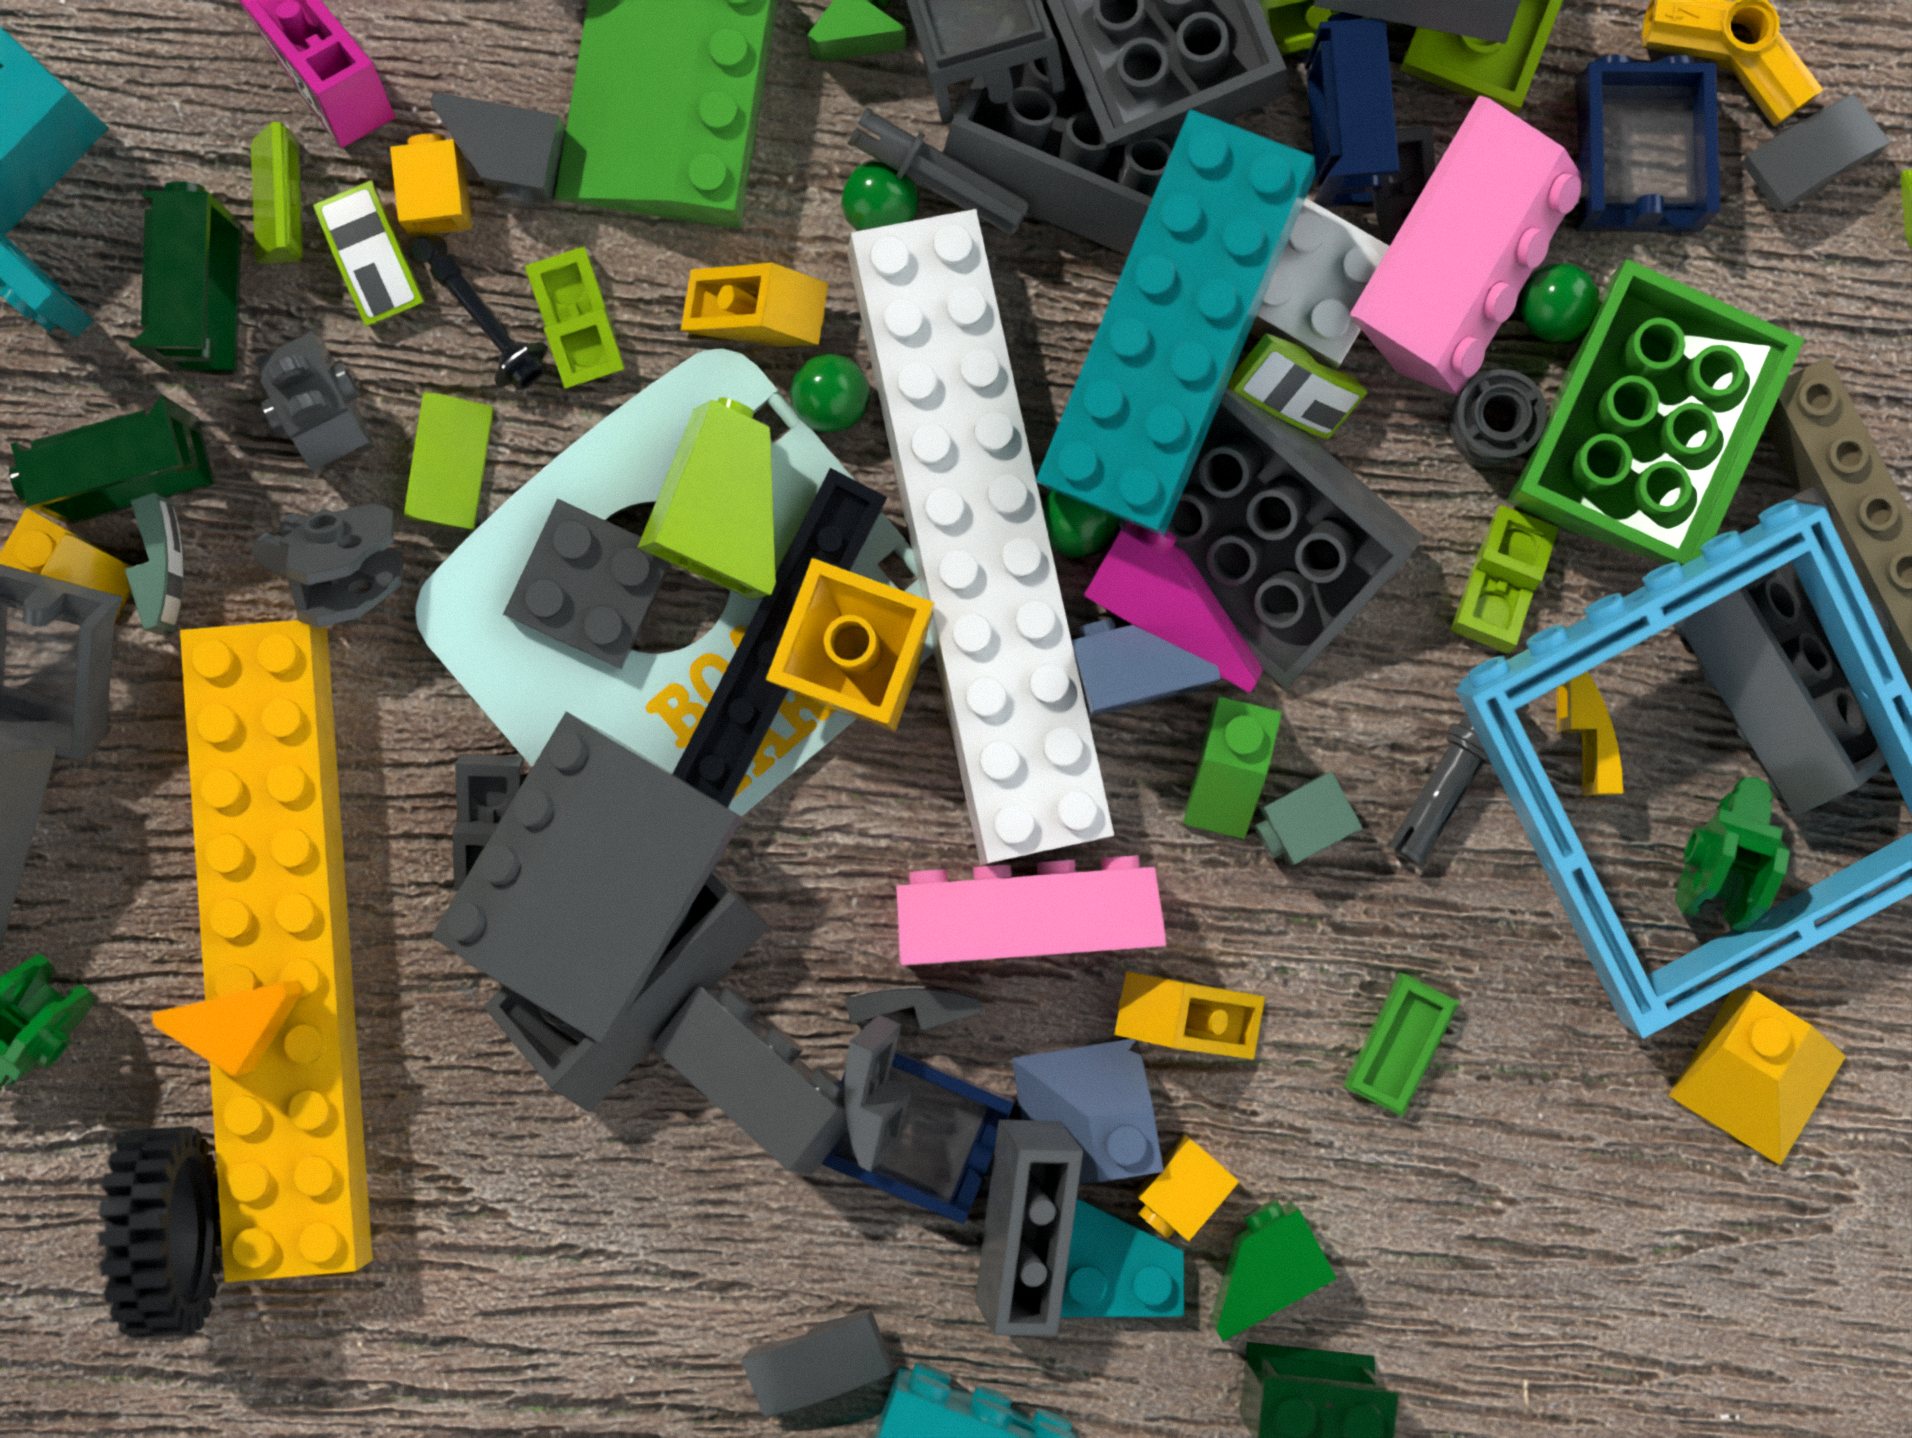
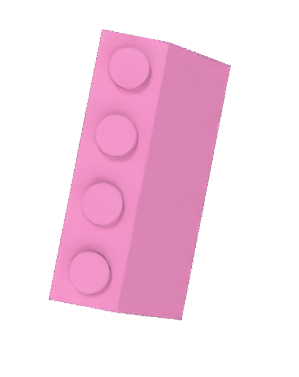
M1478 96L1349 314L1397 374L1459 396L1468 379L1480 369L1485 357V350L1501 323L1506 321L1513 313L1518 294L1533 269L1544 260L1549 248V242L1564 216L1575 207L1579 200L1581 187L1585 180L1566 149L1490 98Z
M1139 855L1100 858L1101 871L1076 873L1075 860L1038 862L1036 876L1012 877L1011 865L973 867L974 880L948 882L947 869L909 872L910 885L896 886L900 964L913 965L1166 946L1155 867L1140 868Z

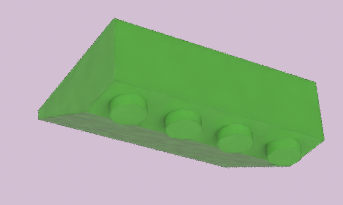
M588 0L554 196L556 201L741 230L779 0Z
M1626 259L1610 276L1599 299V310L1589 329L1582 336L1548 410L1545 429L1539 440L1531 447L1506 503L1563 529L1666 564L1679 562L1682 566L1703 555L1700 547L1716 536L1805 339Z

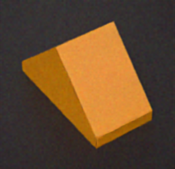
M299 980L283 982L154 1012L151 1015L154 1027L228 1074L236 1077L251 1073L299 999L302 991Z

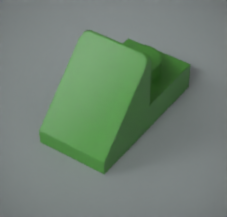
M833 0L807 35L811 55L820 62L904 50L907 48L906 29L877 8L879 4L887 8L894 0Z

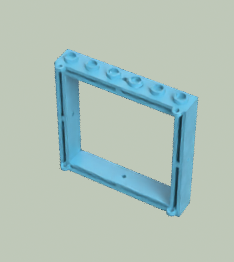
M1794 499L1771 506L1759 514L1760 524L1740 535L1738 531H1730L1710 539L1700 547L1703 555L1682 566L1679 562H1673L1651 571L1642 579L1645 586L1625 597L1617 593L1597 600L1584 610L1586 618L1564 629L1563 625H1555L1536 633L1526 641L1529 649L1508 660L1504 656H1499L1477 665L1469 671L1467 677L1459 682L1460 686L1454 689L1621 1023L1642 1039L1912 894V832L1765 912L1746 931L1741 932L1732 929L1646 976L1514 710L1792 561L1912 815V692L1825 507L1797 503ZM1901 877L1902 880L1892 884L1891 886L1879 891L1878 893L1870 897L1867 896L1875 890ZM1842 908L1845 909L1843 912L1831 917L1830 919L1820 923L1817 926H1814V923L1826 918L1827 916L1837 912ZM1788 938V941L1756 959L1754 958L1755 955ZM1730 969L1732 970V972L1724 975L1723 977L1711 982L1710 984L1700 988L1699 990L1697 989L1698 986L1717 977L1718 975ZM1672 1000L1675 1001V1003H1673V1004H1671V1005H1669V1006H1666V1004L1669 1003L1670 1001H1672Z

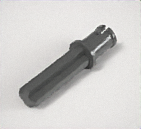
M866 108L858 124L878 135L880 140L856 127L847 143L848 145L860 149L898 171L895 176L896 178L901 180L903 175L966 211L976 209L980 219L1007 234H1013L1019 228L1029 207L1025 199L922 141L925 134L919 132L918 136L915 137L873 113V110L870 108Z

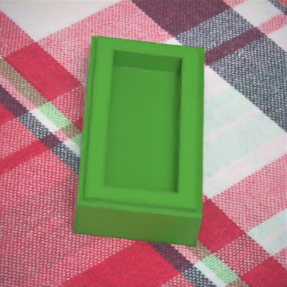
M1399 972L1342 1086L1403 1117L1460 1002Z

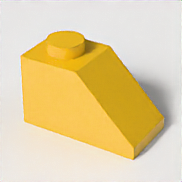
M772 262L690 269L680 331L694 335L771 347L819 345L821 328L825 318L824 309L829 283Z
M1126 971L1122 995L1119 1000V1012L1114 1035L1174 1049L1254 1060L1265 997Z

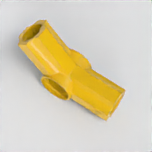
M1649 0L1642 25V48L1708 58L1716 63L1718 67L1732 71L1774 127L1795 114L1823 91L1822 87L1779 32V16L1775 7L1767 0H1735L1734 2L1725 0ZM1731 24L1745 26L1753 36V44H1745L1734 37Z

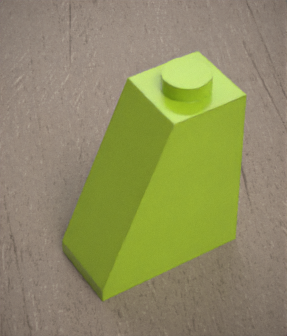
M721 397L718 398V401L712 399L693 409L637 548L753 600L771 595L776 584L770 427L752 419L754 411L738 401Z

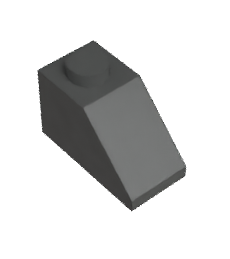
M433 92L431 106L490 193L496 195L497 202L518 209H533L534 202L553 205L566 132L558 115Z

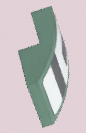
M154 492L130 500L149 561L127 568L125 572L143 629L165 636L175 632L180 615L184 587V557L180 526L174 502Z

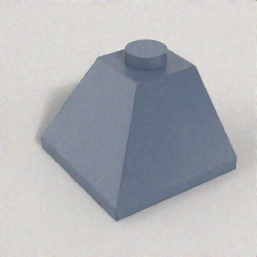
M1115 618L1079 627L1081 638L1071 640L1088 718L1209 689L1221 679L1218 666L1135 625L1118 628Z
M1129 1038L1012 1058L1021 1120L1061 1121L1083 1150L1079 1183H1097L1164 1172L1154 1110L1138 1040Z

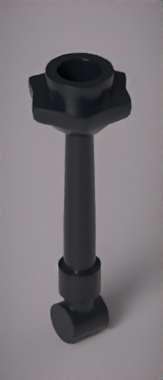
M437 235L417 237L411 245L413 257L419 262H428L430 264L431 272L441 285L449 288L460 304L501 351L498 371L495 375L496 385L498 387L513 385L517 390H522L535 383L547 369L543 362L544 356L548 351L547 345L543 342L514 343L462 276V269L450 255H446L447 245L444 239Z

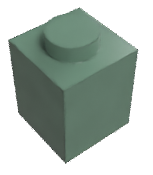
M1332 771L1324 773L1258 808L1257 811L1262 822L1255 825L1257 835L1272 859L1282 856L1286 865H1295L1362 829L1358 818Z

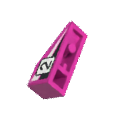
M238 0L312 113L341 148L396 118L373 62L321 0Z

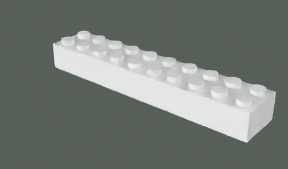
M972 209L851 232L847 250L922 597L935 603L929 630L980 865L1114 836V831L977 210Z

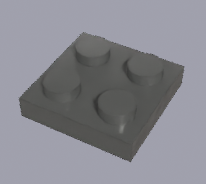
M557 498L503 615L622 669L671 563L638 549L637 547L641 540L640 536Z

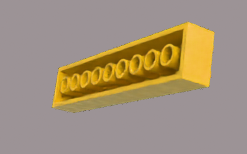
M298 620L180 630L205 1001L297 980L300 982L302 991L299 999L251 1073L233 1077L209 1062L224 1282L357 1271L373 1261L327 626L317 628Z

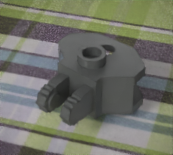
M312 330L256 358L262 377L260 381L269 399L261 402L263 412L272 429L279 437L287 434L292 439L313 473L320 475L328 471V463L356 449L364 453L374 448L367 424L355 402V399L360 397L359 390L346 366L342 362L336 365L316 332Z
M375 503L335 512L322 509L309 517L305 515L300 516L299 513L295 514L293 512L280 521L279 532L282 537L279 535L273 536L272 533L268 534L266 532L252 541L251 551L258 564H261L263 569H268L269 572L272 570L274 574L289 579L298 621L317 628L359 619L402 586L404 565L402 552L389 547L394 541L395 518L393 509ZM358 588H369V590L359 593Z

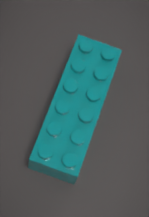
M1189 109L1036 478L1039 484L1056 493L1162 536L1165 535L1316 175L1314 156Z

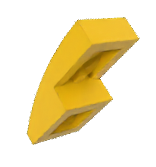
M1588 671L1556 687V732L1582 733L1583 796L1624 794L1622 766L1614 727L1605 702Z

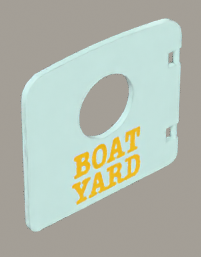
M727 349L701 351L647 386L585 433L514 493L437 568L421 587L415 612L417 628L426 644L531 767L535 764L567 711L610 734L673 774L763 599L761 597L750 600L730 591L722 615L705 636L685 648L669 653L650 654L631 650L622 669L503 615L504 610L557 498L606 521L628 508L656 503L693 409L712 399L718 401V398L721 397L738 401L751 408L754 413L768 403L790 429L777 442L773 443L771 441L775 574L829 469L832 468L854 479L813 430L798 419L794 409L761 369L743 354ZM881 511L850 572L897 588L878 566L881 561L894 551L917 577V580L905 592L922 597L912 548ZM929 629L920 665L934 653ZM789 690L729 809L740 816L746 814L857 718L831 709Z

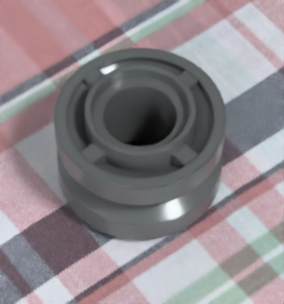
M1508 369L1490 370L1474 378L1461 391L1460 395L1454 399L1448 417L1449 432L1455 446L1470 460L1488 466L1503 465L1520 457L1539 440L1546 425L1547 407L1540 389L1527 376ZM1486 404H1498L1507 410L1511 418V427L1508 432L1494 431L1486 424L1483 417V409Z

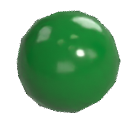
M877 159L863 162L854 169L844 186L841 208L846 221L857 231L913 221L918 212L920 198L915 181L903 175L901 180L896 178L895 176L898 171Z
M1573 264L1546 265L1534 271L1525 282L1519 297L1520 316L1528 330L1548 342H1570L1585 335L1599 310V289L1590 274Z
M834 353L817 355L804 362L794 374L790 387L791 406L798 419L809 428L823 433L842 432L855 425L865 414L870 400L869 381L862 368L850 358Z
M1052 490L1046 493L1041 504L1050 546L1056 552L1069 558H1085L1096 555L1112 542L1118 528V517Z

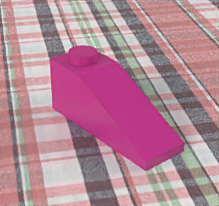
M1128 522L1119 532L1083 596L1127 622L1218 666L1222 678L1251 693L1264 669L1188 554L1174 545L1177 540L1175 535L1167 530L1165 535L1162 536Z

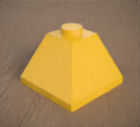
M812 558L766 680L831 709L895 732L918 673L935 603Z
M1736 988L1728 995L1668 1097L1772 1162L1781 1165L1846 1056L1812 1025L1757 991Z

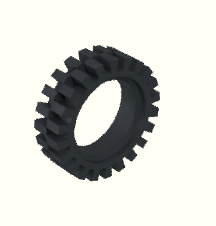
M193 1126L128 1130L124 1132V1137H119L116 1141L117 1151L110 1153L108 1165L111 1173L104 1174L102 1188L108 1195L107 1201H100L98 1216L105 1219V1231H98V1247H105L106 1257L99 1262L101 1277H109L103 1289L106 1303L113 1302L109 1314L113 1322H119L118 1331L122 1335L127 1334V1338L194 1335L196 1330L203 1328L205 1325L204 1318L209 1317L212 1310L209 1298H215L218 1287L213 1274H220L221 1259L216 1255V1246H222L221 1231H217V1219L220 1218L219 1203L215 1204V1196L218 1193L217 1177H211L215 1168L213 1155H207L209 1144L206 1138H201V1131L193 1128Z

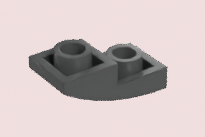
M1853 93L1784 131L1749 154L1741 164L1776 211L1780 212L1821 192L1834 177L1877 157L1891 141Z
M872 1310L816 1323L806 1335L750 1348L741 1358L764 1418L803 1408L850 1392L890 1375L894 1370Z

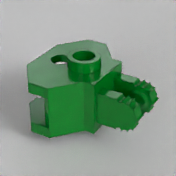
M1759 776L1756 778L1743 777L1734 786L1735 789L1718 802L1719 805L1716 807L1718 811L1703 828L1695 827L1684 850L1683 861L1686 865L1680 875L1675 902L1681 912L1695 916L1700 911L1701 903L1705 899L1718 897L1726 900L1723 917L1732 929L1741 932L1746 931L1769 910L1786 875L1790 850L1781 841L1783 829L1769 825L1772 810L1770 802L1774 799L1771 796L1773 791L1770 790V785L1759 779Z
M41 954L35 955L0 978V1091L3 1085H12L39 1065L44 1069L51 1067L69 1046L71 1038L68 1035L82 1022L96 1000L92 993L81 984L73 988L67 998L50 987L47 983L55 968Z

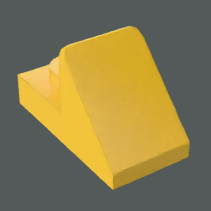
M26 508L0 552V564L122 596L116 618L132 593L125 569L133 567L132 565L29 508Z

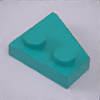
M1077 1198L1060 1317H1184V1251L1181 1247L1155 1234L1152 1235L1110 1212L1107 1213Z

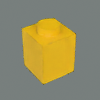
M419 134L408 138V145L391 146L398 222L411 237L473 230L465 156L454 139L446 140V137L440 134Z
M1183 1133L1162 1158L1164 1172L1149 1174L1135 1190V1193L1146 1204L1138 1214L1167 1239L1176 1230L1187 1241H1190L1239 1181Z

